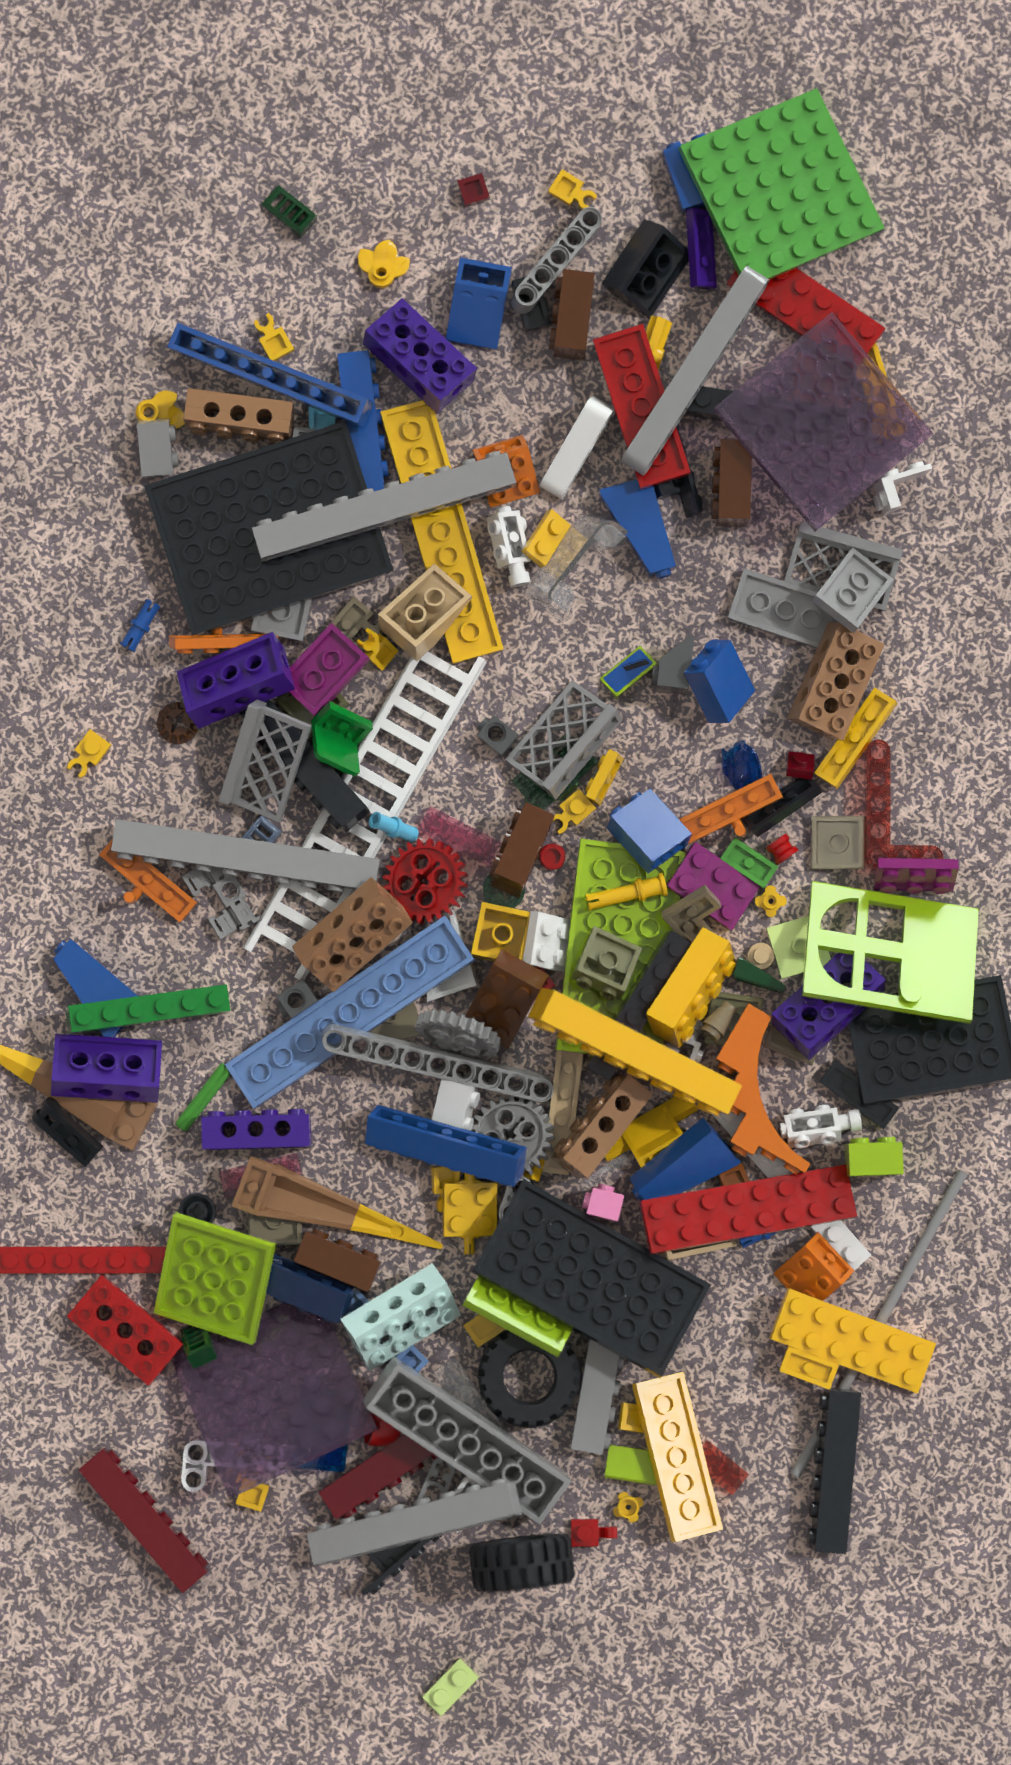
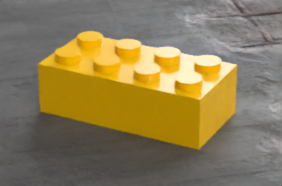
M702 927L646 1013L653 1034L679 1048L684 1041L688 1042L694 1032L693 1027L698 1020H702L708 1011V1004L712 998H717L721 992L726 976L730 977L735 970L736 961L730 941Z

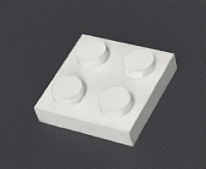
M531 911L523 961L534 967L564 972L570 919Z

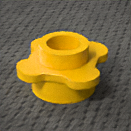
M772 885L767 886L765 892L755 898V905L766 911L768 917H774L776 911L787 903L786 897L780 896ZM769 899H773L772 904L768 902Z
M621 1492L618 1495V1505L613 1509V1513L616 1517L622 1516L627 1518L629 1522H636L639 1518V1508L644 1504L641 1497L634 1498L629 1496L627 1492ZM628 1504L631 1506L629 1510L626 1509Z

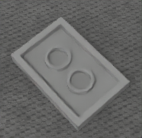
M852 547L812 599V602L854 633L894 579Z

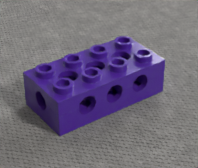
M403 298L365 330L363 345L436 414L442 411L474 382L477 367Z
M273 632L177 671L186 713L198 729L246 710L248 705L257 699L265 702L295 689L285 648Z
M837 953L823 968L837 983L841 985L851 983L853 955ZM865 960L863 990L883 993L885 991L886 979ZM802 985L772 1013V1025L810 1060L867 1006L833 1001L834 1003L826 1004L824 999L802 996ZM805 1018H813V1019H815V1020L809 1022V1021H805L804 1019H805Z
M55 1034L51 1096L158 1103L162 1041Z
M288 1109V1115H279L277 1110H261V1115H252L250 1110L234 1111V1116H225L224 1111L207 1112L208 1117H201L203 1150L312 1147L311 1115L305 1114L304 1109ZM260 1122L263 1125V1133L258 1137H253L250 1128L254 1123ZM281 1122H288L290 1124V1132L286 1136H280L277 1133V1126ZM229 1123H234L237 1129L236 1134L233 1137L227 1138L224 1134V1127Z

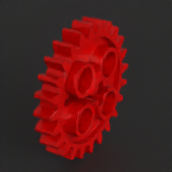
M428 838L426 845H424L422 840L417 839L416 847L407 842L408 850L406 852L398 848L401 856L399 858L391 856L390 858L394 865L385 866L390 871V875L383 876V879L389 882L383 888L387 892H391L390 894L404 906L412 922L416 918L417 923L423 925L426 918L428 923L433 924L434 917L440 919L443 917L444 912L452 916L453 912L450 907L453 905L460 908V904L456 900L457 898H465L466 896L460 890L468 888V885L462 882V879L468 877V874L460 871L466 865L462 861L457 862L461 856L457 852L451 854L453 848L449 845L444 848V843L438 841L434 846V841ZM423 858H428L427 866L419 869V861ZM448 873V880L443 884H439L438 879L440 875ZM424 878L429 881L427 885L422 883ZM407 879H412L411 888L403 891V882ZM428 894H432V902L429 905L424 906V897Z

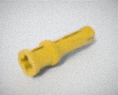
M658 873V876L645 880L637 878L634 880V884L585 894L586 902L598 900L597 902L587 904L588 910L591 911L634 899L644 902L646 898L656 895L665 897L668 896L663 873Z

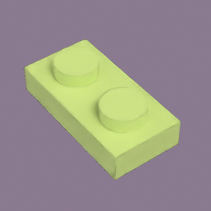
M459 1658L422 1698L442 1716L479 1676Z

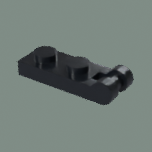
M52 1097L46 1098L42 1103V1108L37 1109L32 1115L33 1121L84 1167L104 1147L60 1108L59 1103ZM49 1115L55 1120L54 1122L50 1120Z

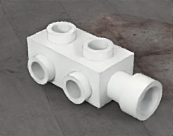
M511 506L498 508L495 510L496 514L486 518L498 569L509 568L510 576H508L511 588L530 584L529 572L525 571L524 564L530 562L531 559L521 552L527 543L524 534L527 528L526 520L520 516L519 510L512 511Z
M819 1105L815 1108V1111L804 1112L803 1109L799 1108L793 1109L788 1115H784V1123H780L781 1138L787 1139L790 1148L799 1149L810 1145H829L841 1141V1130L850 1129L851 1132L862 1130L859 1109L848 1110V1113L838 1115L837 1107L830 1108L829 1105Z

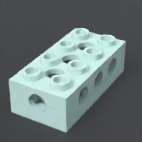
M430 1264L340 1320L355 1351L369 1371L423 1338L428 1337L431 1333L451 1323L454 1319L461 1316V1313L446 1281L435 1266Z

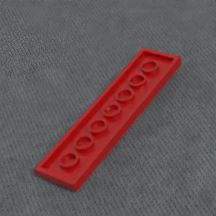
M846 1164L806 1171V1173L800 1172L797 1175L777 1176L641 1200L639 1202L650 1255L857 1217Z

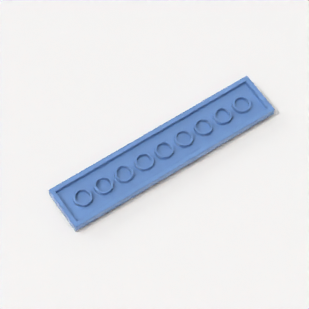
M443 916L341 985L335 992H331L226 1063L225 1066L253 1109H257L336 1055L327 1051L322 1043L321 1033L327 1025L337 1024L370 1032L474 962L475 959L448 918ZM331 1033L327 1036L326 1041L330 1044H336L340 1041L341 1036L338 1033Z

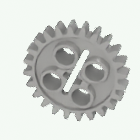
M434 1009L431 1012L427 1010L424 1013L420 1012L414 1027L416 1028L415 1032L419 1033V1037H423L425 1042H432L431 1046H437L441 1050L480 1059L484 1057L490 1059L491 1056L495 1057L501 1043V1038L497 1036L498 1033L491 1031V1027H484L483 1022H478L474 1018H465L464 1014L458 1016L453 1011L450 1014L444 1010L438 1012Z
M511 1095L509 1102H506L502 1096L499 1099L500 1104L496 1105L491 1100V1108L489 1110L481 1107L484 1114L482 1117L474 1116L478 1124H473L472 1131L527 1147L524 1171L533 1175L531 1167L536 1166L541 1169L542 1166L539 1160H548L549 1158L545 1151H553L552 1145L548 1143L555 1140L554 1135L548 1133L554 1130L553 1125L547 1123L550 1117L548 1114H543V1107L541 1105L536 1107L535 1101L532 1100L526 1104V1099L520 1098L516 1102L515 1097ZM505 1117H513L509 1124H502V1120ZM535 1129L532 1136H524L526 1130Z

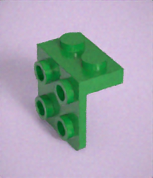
M329 701L311 720L314 755L320 762L356 777L360 773L357 745L373 730L372 721Z

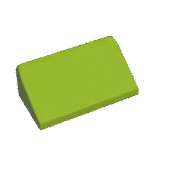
M616 1445L609 1446L604 1478L657 1485L648 1450Z

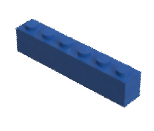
M369 350L339 353L337 357L341 388L368 398L374 404L364 428L346 422L367 489L373 488L375 492L384 489V476H389L387 460L382 461L381 451L386 450L384 434L379 435L378 425L383 424L380 413L381 409H376L375 399H380L378 383H373L372 373H377L375 357L370 358Z
M377 1105L367 1118L365 1144L374 1146L376 1149L388 1150L398 1153L403 1157L419 1159L427 1164L447 1167L452 1171L468 1173L476 1178H485L504 1186L514 1187L524 1174L527 1149L525 1146L381 1105Z

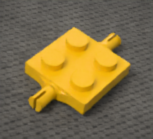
M465 1173V1177L462 1180L443 1182L442 1235L444 1237L463 1238V1254H475L474 1239L481 1236H492L497 1228V1182L480 1181L475 1179L474 1175Z

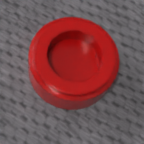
M553 843L545 845L539 854L540 863L547 870L561 868L566 859L564 849Z

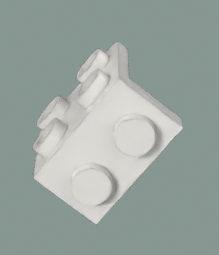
M923 461L909 465L901 473H899L898 469L883 473V476L879 477V481L874 485L876 495L873 496L876 509L878 511L881 510L883 516L894 513L901 506L895 485L925 476L932 470L931 464L924 465Z

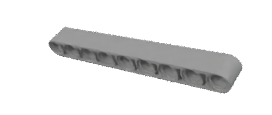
M748 266L743 269L626 450L621 460L622 463L643 476L647 473L769 283L768 278Z
M337 1024L327 1025L321 1033L323 1046L331 1053L537 1102L548 1101L553 1095L552 1083L542 1073ZM331 1033H338L341 1039L336 1044H330L326 1041L327 1036ZM363 1039L367 1042V1045L362 1050H356L352 1047L354 1041ZM384 1045H389L393 1048V1051L389 1056H381L378 1053L379 1049ZM414 1051L419 1054L418 1059L412 1063L405 1061V1055L408 1052ZM434 1058H442L444 1060V1065L438 1069L432 1068L430 1063ZM461 1064L470 1066L469 1072L465 1075H460L456 1072L457 1067ZM487 1070L496 1072L495 1078L491 1081L482 1079L483 1073ZM513 1076H518L522 1079L517 1087L508 1085L509 1079ZM539 1082L547 1084V1089L543 1093L533 1091L534 1086Z

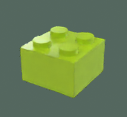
M896 1137L877 1138V1143H869V1138L850 1139V1144L844 1145L847 1176L849 1177L904 1174L903 1143L896 1142Z

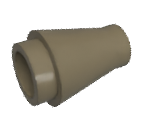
M723 1001L702 1022L703 1026L700 1031L709 1039L718 1042L720 1038H724L737 1009L730 1003Z

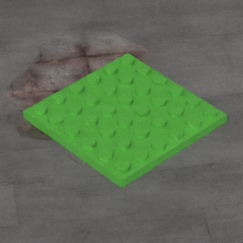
M817 88L682 144L678 148L738 275L748 266L766 278L772 279L883 231L885 228Z

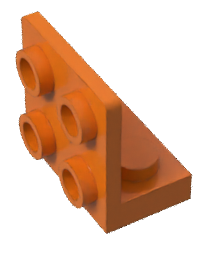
M523 435L473 449L476 461L486 459L485 455L491 452L500 451L501 454L507 453L516 480V487L487 495L490 507L540 492L529 448Z
M817 1232L798 1252L774 1272V1275L786 1288L824 1301L855 1270Z

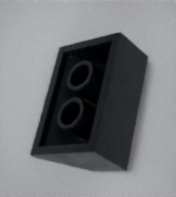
M644 219L601 284L616 298L650 319L688 263V249L666 227Z

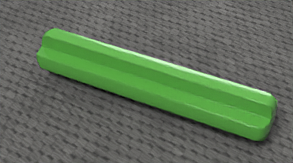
M224 1063L217 1067L175 1122V1125L182 1131H188L231 1075Z

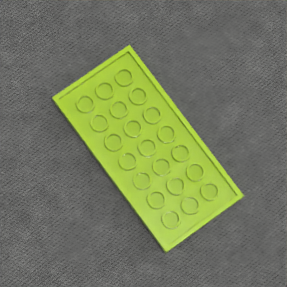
M579 839L562 985L563 995L610 1019L613 1018L667 931L675 932L662 918V911L678 902L680 896L667 888L668 896L665 897L656 895L646 898L644 902L634 899L589 911L587 904L597 902L598 900L586 902L585 894L634 884V880L637 878L642 880L658 876V873H663L667 884L684 858L685 852L679 851L647 874L620 843ZM594 926L642 948L626 991L620 1000H606L601 997L600 991L594 988L582 989L576 985V980L571 978L579 956L583 952L591 929ZM647 1020L640 1034L663 1045L664 1039L653 1034ZM556 1037L555 1050L588 1054L580 1049L582 1044H569Z

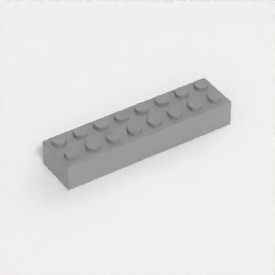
M393 1356L363 1398L366 1409L484 1488L490 1487L489 1482L498 1479H505L506 1482L515 1483L521 1512L538 1524L543 1522L571 1483V1479L564 1470L395 1356Z

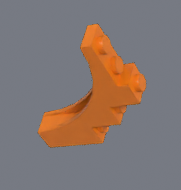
M748 1003L715 1059L719 1062L718 1067L729 1074H732L733 1071L737 1072L738 1074L734 1082L742 1085L730 1112L739 1116L740 1112L745 1115L729 1142L733 1144L732 1150L746 1157L747 1153L754 1155L759 1147L762 1149L761 1155L771 1161L778 1158L785 1162L783 1167L793 1174L797 1175L799 1171L806 1173L810 1163L795 1153L778 1135L762 1103L757 1078L758 1055L762 1038L771 1020V1016Z

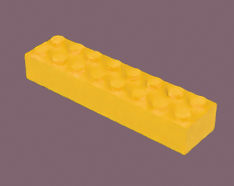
M541 988L528 1015V1018L534 1020L533 1026L545 1032L554 1033L556 1031L558 1032L556 1037L569 1044H582L580 1047L582 1051L593 1056L601 1057L603 1055L605 1056L604 1062L617 1068L625 1069L627 1067L626 1073L646 1081L651 1079L650 1085L662 1091L665 1090L670 1093L672 1090L675 1091L673 1094L675 1098L694 1105L698 1103L696 1108L705 1113L718 1116L719 1113L729 1114L742 1085L555 990Z

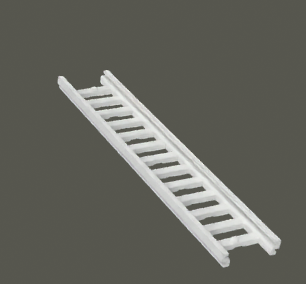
M427 652L418 661L410 657L372 723L373 730L363 739L358 748L360 773L357 776L397 798L390 811L354 792L368 807L369 813L379 812L388 817H399L487 664L485 659L478 656L469 674L430 652ZM419 661H423L462 683L457 695L454 697L413 674ZM406 683L449 706L443 719H439L402 698L400 694ZM393 706L436 729L430 742L428 743L386 719ZM383 729L422 751L423 754L416 766L373 742L379 730ZM367 751L409 774L410 776L404 787L401 788L360 765ZM344 773L341 778L348 785L353 776ZM323 808L301 847L311 849L314 843L331 852L360 856L321 834L328 820L327 817L330 816ZM356 824L349 830L352 834L370 843L363 857L375 858L387 838L385 832L378 830L377 834L359 824ZM291 880L290 884L280 883L243 949L252 952L261 935H264L295 953L292 946L296 941L268 926L274 912L281 914L309 931L318 924L281 902L288 888L329 912H332L354 892V889L343 888L342 895L338 902L335 903L311 888L301 886V883ZM301 964L294 977L299 981L305 980L309 970Z

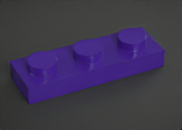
M691 208L686 210L690 288L712 290L717 288L713 221L707 210Z

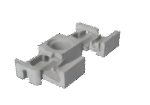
M212 868L211 872L193 869L181 877L193 898L200 894V889L205 886L210 888L211 884H213L212 888L225 909L222 910V915L217 918L212 916L208 919V922L220 941L236 931L237 926L241 925L238 930L244 931L259 921L260 916L255 917L244 900L247 895L235 876L222 874V869ZM189 879H191L197 891L194 890L193 886L189 882ZM224 885H234L237 889L236 896L226 898L222 894V887ZM214 920L217 921V923L219 924L220 928L222 929V932H220V930H219V928L217 927V925L215 924Z

